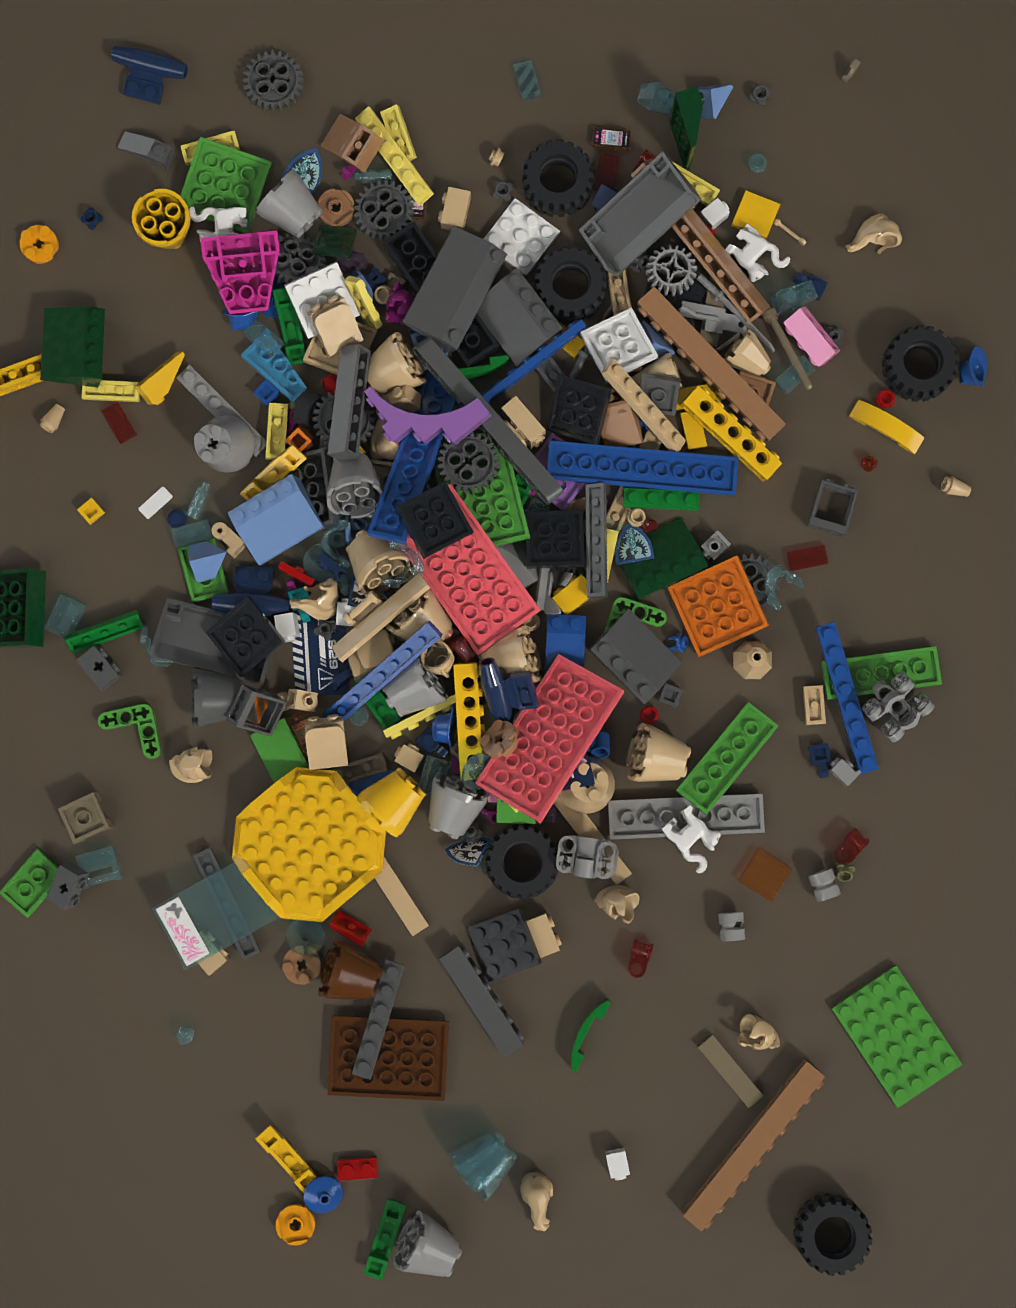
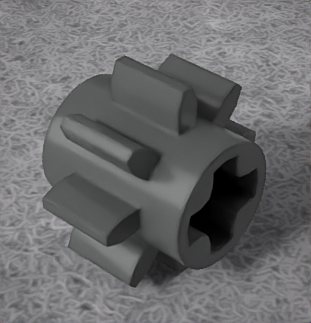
M644 251L629 267L638 273L641 270L646 271L648 269L646 264L650 262V254Z

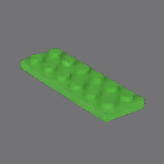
M936 646L846 658L857 696L874 694L873 685L880 680L886 681L892 686L891 681L901 672H905L915 683L913 688L942 685ZM823 661L821 666L826 700L836 699L826 662ZM882 688L879 693L886 692L887 688Z
M748 702L677 788L676 792L707 815L779 725Z

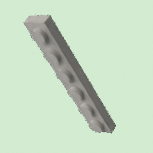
M190 365L176 377L215 417L222 415L235 416L245 421L251 427L256 440V448H254L253 452L256 458L266 449L267 441Z

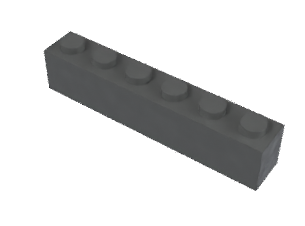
M359 343L341 347L327 453V455L339 461L358 458L366 394L364 391L367 386L371 354L369 349Z
M458 945L440 957L439 960L503 1058L522 1047L524 1045L522 1040L525 1038L519 1029L515 1030L511 1025L514 1021L508 1012L504 1014L500 1008L503 1004L497 996L493 997L490 990H492V987L488 981H483L479 976L482 972L476 963L472 965L468 959L471 955L465 947L461 948Z

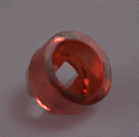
M871 455L861 460V467L866 472H871L878 465V461Z
M652 518L645 520L642 525L645 534L659 528L657 522Z

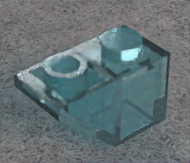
M659 82L641 84L637 102L648 110L670 115L675 93Z
M809 280L779 290L771 298V302L778 314L782 315L817 299L818 295L812 281Z

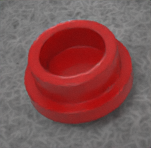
M881 390L876 396V403L883 409L890 408L895 403V395L890 390Z
M653 706L643 707L639 714L640 720L644 724H654L659 718L658 710Z

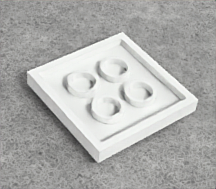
M515 198L485 236L484 240L493 243L507 253L504 261L514 269L517 268L522 275L527 277L558 237L560 230Z
M337 262L284 285L308 339L316 336L317 333L307 312L311 311L310 308L316 304L321 303L323 305L327 303L328 299L332 296L344 297L354 317L360 316Z
M632 308L580 332L601 373L612 359H615L628 373L658 358L654 347Z

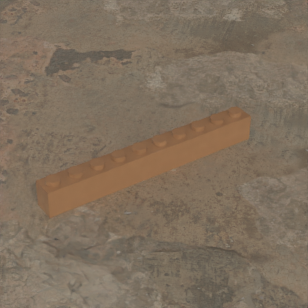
M653 159L642 163L631 174L632 178L636 177ZM692 208L672 226L749 324L770 308V305Z
M655 287L637 302V311L644 318L647 316L652 321L650 323L656 331L660 330L664 334L663 338L668 344H674L677 347V353L683 359L686 357L691 362L689 364L695 372L699 371L704 376L703 380L709 386L713 385L717 389L716 394L722 400L726 399L730 403L729 407L736 414L739 412L744 417L742 421L748 427L752 426L756 430L755 434L762 441L766 440L768 443L785 427L786 423Z
M805 1059L802 1060L682 1211L683 1217L701 1232L704 1228L708 1229L714 1221L712 1218L716 1213L723 1211L726 1206L725 1202L729 1197L735 1196L741 1182L744 1183L751 1175L750 1170L762 1162V1155L766 1150L769 1152L774 1147V1140L778 1135L782 1136L788 1128L786 1125L790 1120L794 1121L797 1118L803 1104L807 1105L812 1098L811 1094L813 1091L820 1089L824 1084L823 1079L825 1076Z

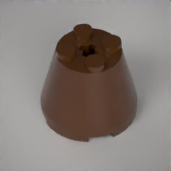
M335 939L333 941L335 946L333 949L328 950L320 974L322 988L319 987L318 995L327 999L367 1000L369 997L374 998L377 990L375 984L377 979H380L383 968L379 967V962L345 941Z

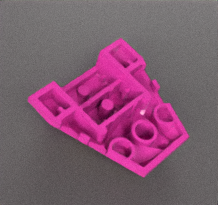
M267 231L200 238L203 260L208 266L229 314L268 310L280 251L278 232Z

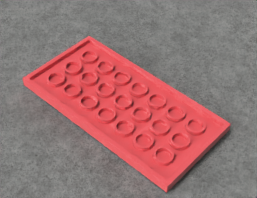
M449 484L448 486L474 533L425 559L421 556L410 534L406 544H399V546L416 570L423 575L433 594L478 656L541 610L452 484Z
M558 654L535 690L539 702L538 708L522 710L513 723L519 731V734L517 733L519 742L516 749L507 757L491 758L475 782L478 787L540 824L624 694L623 689Z

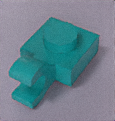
M304 587L288 592L290 600L309 599V593L304 590ZM292 608L293 611L299 610L303 623L311 621L308 613L301 609Z

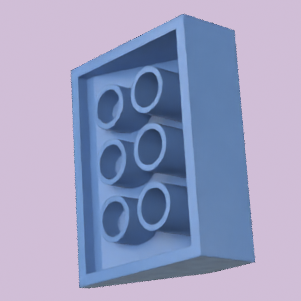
M290 474L228 512L236 531L258 565L266 563L324 528L301 480L293 474Z

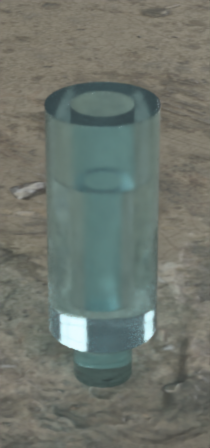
M367 169L365 173H354L355 180H362V183H377L378 180L381 183H384L385 180H388V183H392V169Z
M203 482L201 488L197 487L185 514L186 516L199 520L210 495L208 491L210 484Z

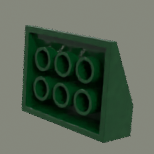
M697 86L675 93L669 118V124L683 168L687 171L690 170L696 148L701 113L705 103L703 93H699Z
M90 306L44 308L40 380L99 387L102 380L104 308Z
M682 518L646 534L653 548L654 559L620 565L637 602L708 568V564Z
M32 568L0 570V647L32 648L44 646L46 571Z

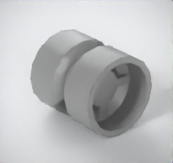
M832 868L808 875L811 886L816 887L814 895L817 902L828 900L841 894L837 883H833L835 875Z
M743 912L718 913L719 924L722 926L719 930L720 941L746 939L745 928L742 927L744 923Z

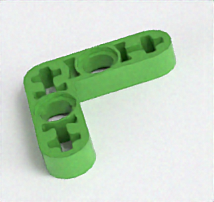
M621 597L613 603L604 632L610 627V622L613 619H618L627 610L619 611V607L616 604H620L621 601L625 602L624 606L629 608L630 604H633L634 606L631 610L633 613L637 607H642L645 610V615L639 619L644 624L653 627L663 626L667 616L660 609ZM649 610H651L652 612L650 615L656 616L659 613L661 614L660 617L663 618V621L655 623L654 618L650 617L649 621L645 619L648 616Z
M140 704L104 712L98 717V725L105 730L137 724L144 755L149 759H156L161 755L162 748L155 713L150 705ZM143 708L149 710V713L146 715L147 718L139 715L136 716L138 720L135 721V713L142 712ZM127 711L131 714L129 722L121 720L123 712ZM105 716L110 719H117V721L109 722V726L103 724V720L106 719ZM147 726H151L154 730L153 735L150 737H146L143 733L144 728ZM145 740H156V742H152V746L157 748L153 756L152 753H148L151 746L150 743H145Z

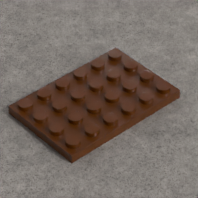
M332 1015L327 1095L445 1101L449 1021L389 1018L370 1080L352 1074L369 1017Z

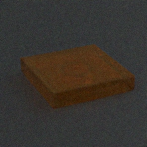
M758 849L738 882L772 902L792 869L761 849Z

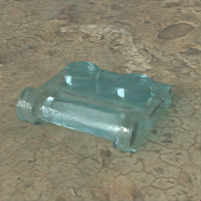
M114 846L75 856L77 866L88 873L112 866L113 872L93 878L87 877L85 890L96 884L114 879L116 881L123 879Z

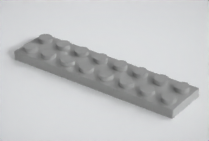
M763 794L724 795L707 815L702 813L684 797L609 801L610 839L666 837L661 828L667 825L673 818L677 820V826L680 829L687 825L681 811L689 805L693 808L692 814L702 820L708 829L718 831L720 835L765 833Z

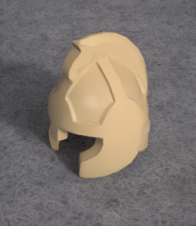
M438 639L437 643L440 645L437 646L434 643L428 653L427 650L421 654V662L431 673L449 678L450 669L454 664L455 657L451 648L445 642Z
M190 748L181 755H175L172 760H169L172 774L183 782L197 783L203 779L210 778L212 775L209 768L212 763L211 749Z
M611 885L602 889L594 901L611 918L616 920L618 916H621L623 922L630 923L634 917V909L639 904V895L626 886Z
M747 1014L742 1018L740 1022L741 1033L738 1036V1043L744 1047L747 1045L751 1046L754 1050L780 1047L779 1036L776 1030L766 1020L752 1014Z

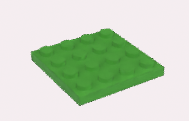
M200 137L180 196L188 208L192 206L195 208V213L198 215L207 207L224 209L233 207L246 208L247 227L243 228L240 224H235L234 230L244 234L249 233L273 163ZM209 215L205 219L207 221L215 223L214 216Z

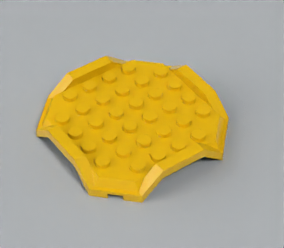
M296 767L275 782L236 817L232 859L246 880L280 918L323 922L347 900L383 872L386 830L380 826V823L372 815H369L356 799L357 796L338 771L309 770V768Z

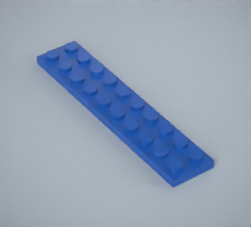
M428 370L425 376L427 381L422 384L419 392L421 394L420 410L414 412V414L438 415L454 411L457 402ZM414 430L402 439L369 526L368 536L406 544L409 532L395 507L425 492L444 440L442 435L445 432L444 430L427 444L423 441L420 443L412 434L415 432Z
M549 441L547 471L556 481L590 484L605 483L606 485L735 496L739 457Z

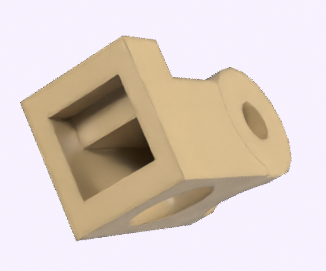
M218 522L213 525L211 530L213 536L219 541H224L229 546L226 551L235 559L246 547L245 543L226 524Z

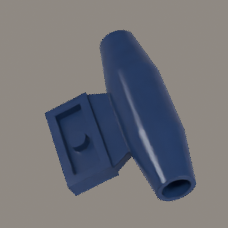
M114 46L112 50V61L132 69L128 76H126L123 90L124 96L160 105L164 90L162 78L185 79L187 76L188 65L168 55L137 47Z
M235 566L234 586L237 592L214 594L212 597V609L225 613L230 612L247 596L253 599L265 616L290 613L291 606L289 598L269 594L273 588L274 568Z
M484 658L479 662L481 685L489 712L494 721H508L513 724L512 707L519 710L538 708L539 702L530 671L511 673V675L504 679L494 658Z

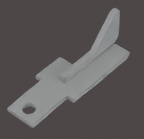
M682 301V306L678 310L683 317L705 320L704 331L722 334L724 330L735 333L740 332L742 334L747 330L745 324L743 328H740L738 323L742 321L736 315L725 313L726 309Z
M540 568L535 602L540 610H543L547 615L561 614V609L551 597V589L557 588L559 571L556 568Z

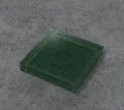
M320 225L312 249L313 254L350 259L357 236V229Z

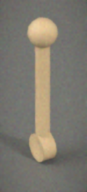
M780 219L774 220L776 226L784 229L798 240L801 245L804 246L807 243L805 239L800 238L782 224Z

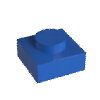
M266 379L253 392L267 407L269 403H272L281 394Z

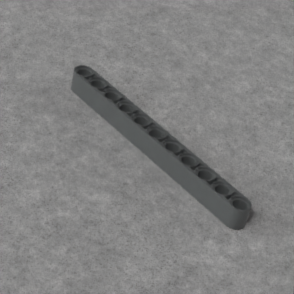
M427 336L412 348L417 358L461 408L477 398L481 400L492 416L478 428L494 443L499 452L545 504L549 505L563 493V489L430 337Z

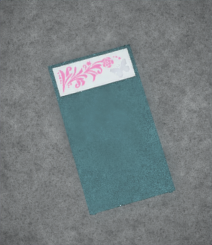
M235 862L152 908V912L157 917L185 970L279 918L242 875Z

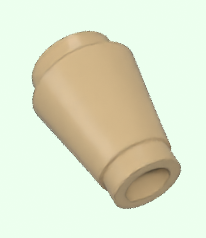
M55 404L40 420V427L49 433H53L58 429L65 409Z
M946 476L942 481L941 491L949 495L968 497L971 492V486L953 476Z

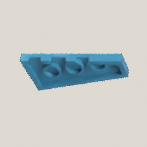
M268 330L241 354L243 360L294 404H296L302 392L307 390Z

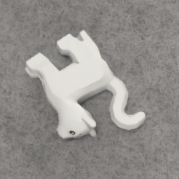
M193 206L189 208L190 218L195 222L204 221L209 215L214 216L215 232L198 229L197 233L200 238L237 235V233L233 232L235 224H240L243 228L247 227L246 208L233 207L224 209L207 207L199 215L195 213Z
M746 224L745 228L736 235L739 240L746 241L745 247L741 250L729 244L725 249L729 255L735 257L740 266L748 271L751 282H755L764 275L768 276L769 274L763 265L756 263L765 251H771V260L774 266L778 268H784L790 263V257L788 256L780 260L779 249L776 245L762 238L758 231L749 224Z
M689 805L681 811L687 823L685 827L680 829L677 826V820L673 818L661 830L669 840L676 844L688 862L700 863L696 872L703 873L707 868V860L700 854H691L689 849L701 838L704 846L710 851H714V846L718 843L721 835L718 831L708 829L702 820L692 814L693 808Z

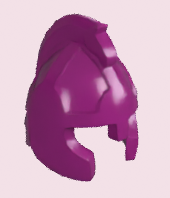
M396 282L392 287L393 292L386 302L387 310L385 316L389 323L396 322L399 325L407 326L402 321L414 298L403 284Z

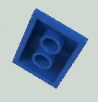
M548 614L545 674L558 654L584 668L586 616Z

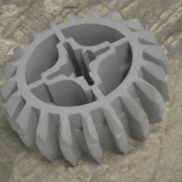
M669 244L667 250L661 246L660 252L655 250L654 256H650V262L646 264L648 268L646 275L649 276L647 281L653 282L652 288L658 286L657 290L659 292L664 290L665 296L668 295V291L671 292L672 296H675L676 291L680 295L683 293V289L688 291L689 285H693V279L697 276L694 272L697 270V266L693 265L695 259H689L691 252L685 255L686 249L682 248L679 251L678 245L672 249ZM665 258H671L668 263L658 264ZM677 259L684 264L686 270L677 264ZM673 263V273L671 274V277H669V268H671V265ZM656 271L665 276L666 282L660 279ZM685 277L678 283H671L674 278Z

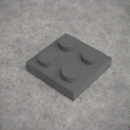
M643 373L640 387L642 391L663 414L675 416L681 379Z

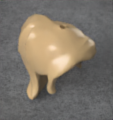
M876 214L862 223L854 240L845 247L848 252H855L871 242L883 246L878 249V254H881L886 248L899 246L902 242V235L899 226L894 221L889 220L884 214Z
M378 416L370 440V456L375 460L385 459L393 461L400 443L396 444L386 439L383 435L385 430L381 426L387 420L383 422Z
M329 578L314 587L304 586L305 591L312 592L309 599H293L289 602L291 608L301 609L315 619L326 620L332 618L337 610L336 604L339 598L337 581Z
M529 1172L522 1179L520 1188L522 1199L531 1207V1218L535 1225L533 1228L546 1231L550 1222L546 1218V1210L550 1197L553 1196V1185L545 1175L538 1172Z

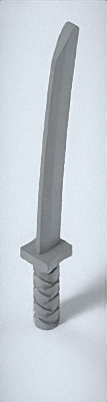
M700 274L697 280L715 296L714 300L716 302L720 300L773 353L775 349L772 344L752 323L749 324L739 310L724 296L723 290L720 291L703 274Z
M612 305L608 308L601 322L610 316ZM587 347L584 352L579 350L578 354L580 356L569 377L577 378L585 360L590 359Z

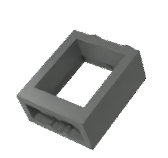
M831 479L821 480L818 484L806 527L844 537L847 534L859 491L855 490L854 486L848 484L838 485L836 481ZM823 490L849 497L842 525L816 518Z
M242 684L226 720L236 727L271 737L287 702L276 694ZM257 696L270 700L259 724L246 720Z

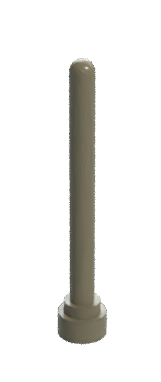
M775 308L768 309L762 314L764 321L772 325L804 387L807 390L811 389L812 383L778 322L779 314Z

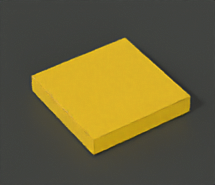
M746 190L731 226L743 230L746 224H749L758 231L762 238L766 239L781 204Z

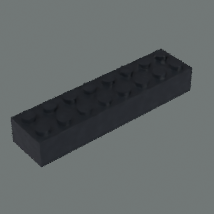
M415 221L383 241V245L398 270L417 295L437 254ZM476 313L460 346L454 351L465 368L474 367L499 351V344L478 313Z

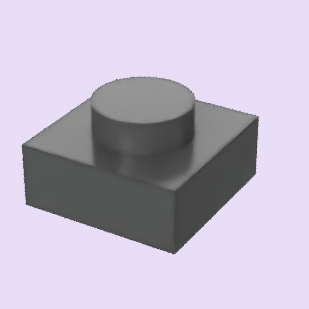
M665 683L658 702L677 708L683 690Z

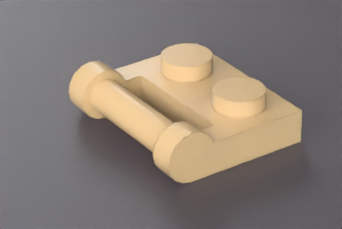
M370 591L360 604L349 613L346 612L342 617L349 625L351 624L353 627H356L382 605L384 601L373 591Z

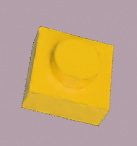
M92 497L77 509L90 525L105 514Z

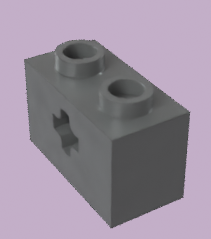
M93 646L76 661L97 687L105 691L122 677L119 673L121 669L114 661L111 663L107 659L109 655L102 647ZM99 663H100V664H104V665L102 666V668H103L104 670H102V671L98 670V669H99V666H98Z
M71 862L59 865L46 899L63 910L74 908L80 901L79 896L87 884L86 879L89 873Z

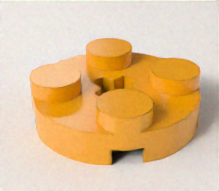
M34 225L22 231L20 249L27 259L37 264H43L54 258L53 255L59 249V242L55 233L48 226ZM38 240L44 242V244L41 245L40 249H38V247L35 246V243Z
M301 1204L286 1206L281 1210L276 1220L278 1236L287 1244L295 1246L308 1241L316 1226L314 1214L306 1205ZM294 1219L301 1223L297 1230H295L294 1226L290 1225Z

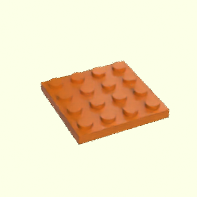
M738 555L668 587L698 657L770 626Z

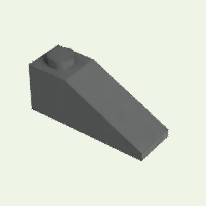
M127 131L124 132L117 147L121 151L169 171L176 156L172 146L156 139Z

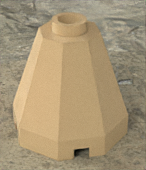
M750 329L745 330L741 334L744 337L742 339L737 338L733 342L723 359L733 368L756 376L761 374L764 376L771 368V360L755 333Z
M744 641L733 652V669L743 679H761L772 668V651L761 641Z

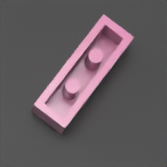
M806 306L798 309L783 322L788 334L796 338L798 341L797 345L801 350L807 352L808 358L813 365L823 366L841 351Z

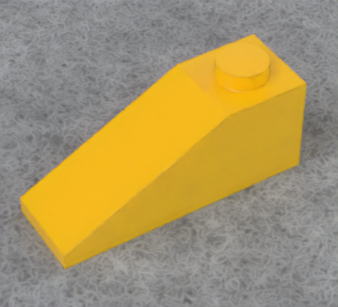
M183 351L176 352L134 386L148 405H158L165 400L164 396L168 394L185 356Z

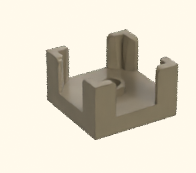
M92 792L58 808L73 844H79L95 834L114 828L111 820L106 818L99 803L102 799L98 792Z

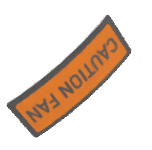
M258 696L253 704L256 723L259 724L268 706L267 699Z

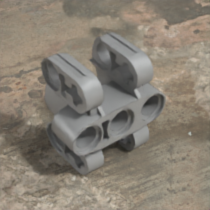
M901 672L891 681L892 686L886 681H877L872 688L877 699L872 698L868 700L862 707L863 712L872 722L883 716L886 712L887 714L888 711L890 712L891 718L884 722L880 729L892 743L901 739L905 730L915 727L920 716L928 715L935 707L923 692L916 694L909 702L904 700V696L915 685L905 672ZM882 688H887L885 694H879ZM894 702H900L898 707L892 708Z
M575 835L564 836L559 841L556 867L562 873L572 872L577 877L609 879L616 872L619 848L615 843L608 840ZM569 839H571L574 844L571 850L567 849L566 843ZM607 845L612 847V854L610 856H607L604 852ZM565 853H572V856H571V857L568 856V855L565 856L564 854H565ZM603 859H611V862L602 861V860H603ZM564 861L570 863V867L564 865ZM602 867L609 869V873L602 871Z

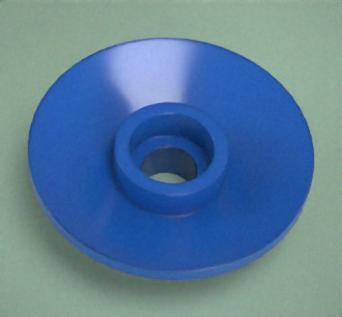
M321 1176L313 1179L304 1191L305 1204L315 1213H328L334 1210L340 1204L343 1197L341 1184L330 1176Z

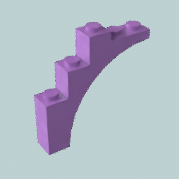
M371 387L364 391L367 395L365 398L371 407L376 406L379 410L377 414L383 422L387 420L381 426L385 430L383 435L389 442L393 441L396 444L413 430L415 432L412 434L419 443L421 441L425 444L429 443L444 430L445 432L442 435L449 443L452 441L458 444L492 416L478 398L452 412L438 415H419L392 406Z

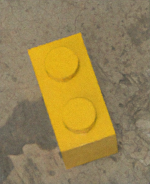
M582 574L580 576L574 575L569 580V585L564 589L559 587L552 593L554 595L552 599L561 609L563 615H570L590 599L587 597V580Z

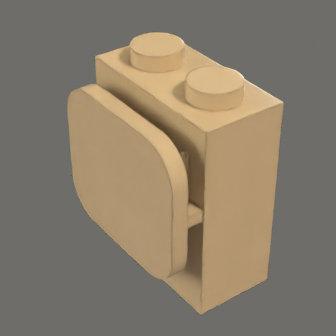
M332 296L328 299L327 303L323 305L321 303L316 304L310 308L311 311L307 312L329 357L340 352L341 347L357 344L364 340L355 317L342 296Z
M517 396L501 408L502 417L505 419L504 422L530 450L534 447L536 449L545 442L546 430Z
M387 628L381 629L347 658L355 682L363 679L395 651L393 648L395 644L393 634H389Z
M332 714L328 715L327 718L319 719V717L314 716L304 720L309 770L348 766L343 716Z

